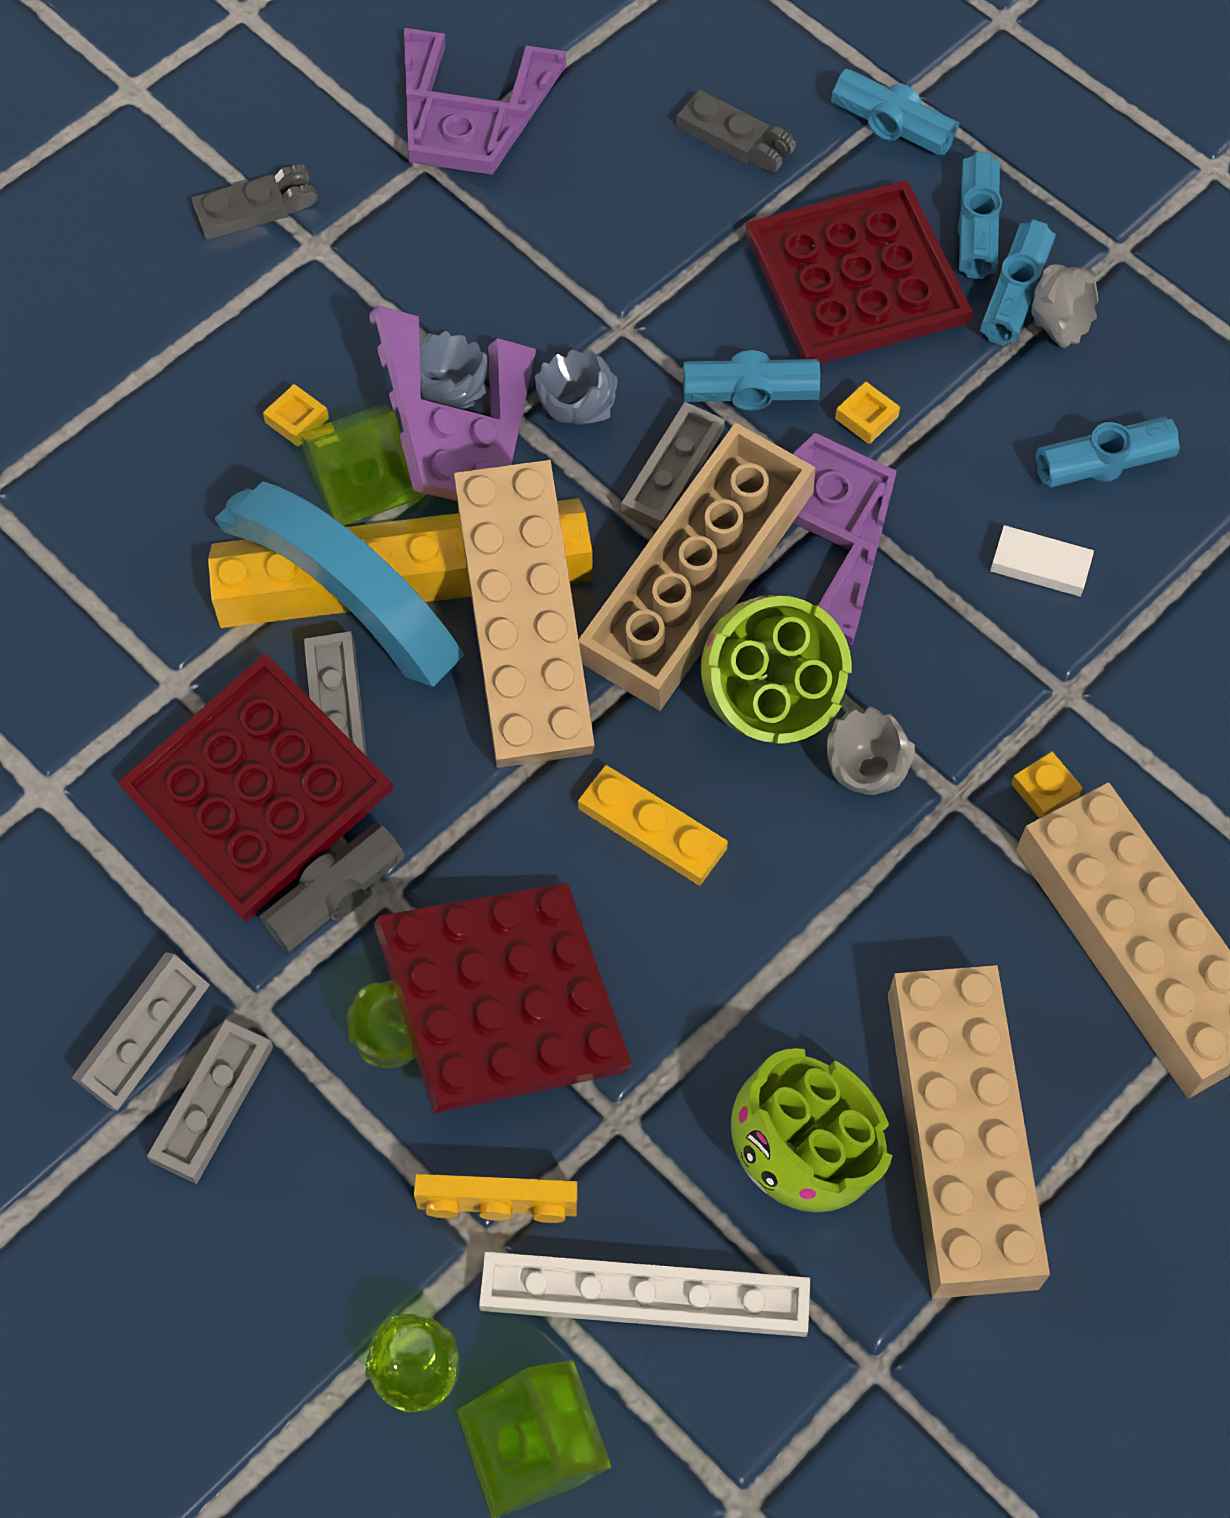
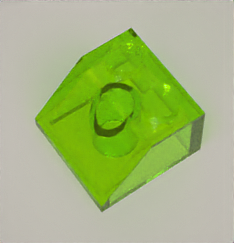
M385 404L298 434L311 473L330 516L343 526L423 498L422 493L413 491L400 439L402 432L395 411Z
M574 1360L527 1367L456 1410L492 1518L504 1516L574 1489L612 1468Z

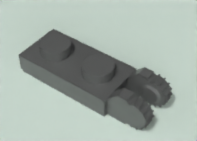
M700 89L679 112L676 118L678 129L745 164L749 162L770 173L777 171L783 163L780 154L788 156L797 146L794 137L778 126L770 127V125Z
M299 164L292 167L288 166L281 168L275 176L272 174L191 197L193 208L205 239L210 240L288 217V214L301 211L304 208L308 209L310 206L312 207L318 200V194L314 186L312 187L311 184L307 185L308 181H310L307 168Z

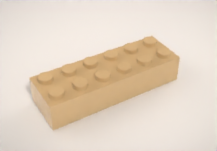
M735 422L578 639L582 664L661 711L703 651L706 640L715 624L734 607L812 496L815 467Z
M551 460L454 473L455 492L496 768L591 755L595 744Z
M1108 782L1027 825L1016 848V852L1186 1098L1189 1099L1230 1075V949L1111 784Z
M998 965L895 973L888 992V1001L932 1299L1039 1290L1050 1276Z

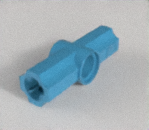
M845 69L839 76L837 84L832 91V103L868 120L871 130L877 136L887 141H894L901 136L939 156H944L950 149L958 132V121L921 104V99L915 90L902 83L894 84L888 88L851 69Z
M976 152L973 156L963 159L961 168V202L957 225L958 234L960 235L959 271L964 272L968 278L984 279L985 276L996 273L998 268L999 214L1002 206V199L999 195L1000 161L995 160L991 153Z
M1031 220L1029 223H1020L1009 254L1002 264L998 283L981 324L980 332L988 337L989 342L1004 346L1010 342L1016 343L1028 310L1034 300L1035 288L1040 281L1056 236L1046 223Z
M755 350L740 352L731 361L684 362V402L733 401V404L739 409L754 411L767 407L774 400H819L820 362H818V359L770 360L765 353Z
M1165 416L1128 426L1115 422H1105L1098 425L1093 430L1092 435L1039 447L1035 456L1038 467L1037 473L1042 484H1046L1049 488L1091 477L1102 482L1112 481L1119 477L1123 469L1177 456L1180 450L1178 430L1173 419H1167Z

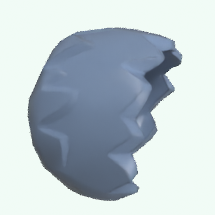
M444 331L439 336L432 333L428 334L420 343V384L422 397L426 401L462 410L474 406L475 401L486 393L484 382L487 371V354L480 351V346L477 342L468 344L464 335L450 336L447 331Z
M571 349L567 357L557 354L551 359L549 364L544 362L541 365L540 372L535 375L536 390L543 407L555 421L584 425L604 421L611 417L610 409L616 397L615 391L618 380L601 356L596 355L592 350H586L584 353Z

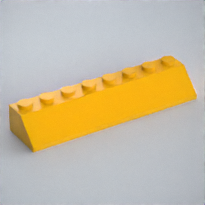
M579 498L557 501L569 582L574 584L593 581L592 546L584 507ZM459 513L346 527L381 556L425 602L471 597ZM246 539L214 543L211 546L208 558L211 597L220 628L351 612L316 579L285 557L261 544Z

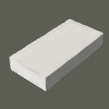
M1004 525L990 571L1081 597L1094 550Z

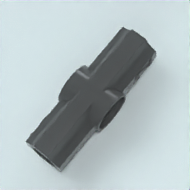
M375 822L335 856L332 853H328L313 861L302 873L299 885L259 916L261 923L268 930L271 937L282 948L290 952L330 918L339 920L350 914L363 900L366 889L405 858L403 850L391 833L384 826H380Z

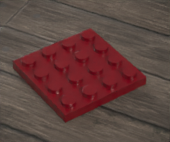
M908 180L746 222L745 234L802 359H818V362L822 364L971 322L973 311Z
M266 653L118 782L120 787L245 923L395 789L392 782Z
M568 883L378 916L374 926L433 1114L626 1073L631 1067L632 1063Z

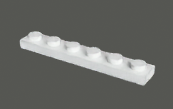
M485 1252L479 1306L480 1311L806 1337L809 1322L810 1277Z

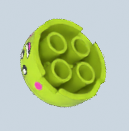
M766 595L755 597L730 609L711 630L701 658V679L708 702L719 718L742 735L778 744L796 742L808 738L823 729L842 707L839 703L846 689L848 673L852 674L849 646L836 621L819 606L791 596Z
M793 1048L779 1051L767 1058L748 1078L736 1097L731 1115V1134L737 1157L751 1180L768 1196L783 1205L807 1212H828L843 1208L860 1198L882 1178L891 1163L892 1155L887 1153L886 1139L883 1132L889 1126V1123L881 1105L862 1080L836 1060L829 1066L819 1060L805 1056V1049Z

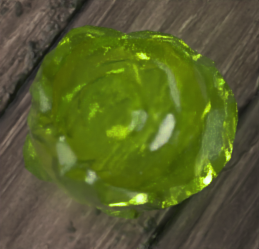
M390 979L383 983L372 982L365 988H360V992L353 999L347 1013L348 1039L350 1043L358 1049L362 1059L373 1066L381 1068L402 1067L414 1060L416 1057L392 980Z
M398 1314L384 1322L371 1339L365 1378L371 1381L378 1395L390 1406L410 1413L430 1410L439 1405L449 1395L458 1379L460 1354L456 1337L449 1327L432 1317H422L416 1314Z

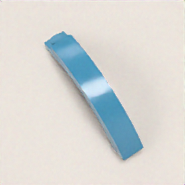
M262 481L254 490L246 488L244 491L233 495L227 501L226 508L214 518L224 533L253 541L275 551L300 567L328 589L372 633L404 677L434 687L465 655L425 601L381 556L333 517L296 494Z

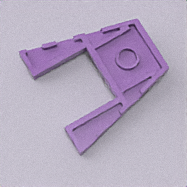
M405 28L409 162L493 175L565 69L566 51L526 46L511 99L508 103L433 92L432 88L446 47L445 34Z
M379 305L370 312L371 324L377 325L381 344L377 347L382 367H388L393 391L389 393L392 408L394 411L399 412L404 430L400 434V439L413 491L457 501L454 473L509 466L512 464L536 349L498 338L488 346L491 417L422 400L419 316Z
M814 433L793 453V455L815 467L813 494L793 523L850 550L818 606L836 621L848 645L852 646L897 471Z

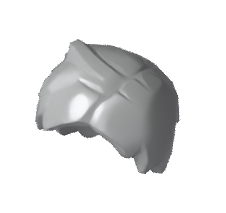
M1054 264L1043 270V276L1034 291L1035 296L1031 314L1035 323L1038 326H1042L1054 342L1062 348H1066L1070 344L1079 343L1081 335L1088 333L1091 322L1097 319L1094 308L1098 303L1096 274L1091 270L1081 267L1067 268L1063 265Z
M871 706L864 713H860L856 709H850L842 718L835 720L832 731L828 735L827 757L832 774L846 789L864 793L865 795L884 793L900 786V783L907 776L915 755V744L908 740L903 728L891 714L884 715Z

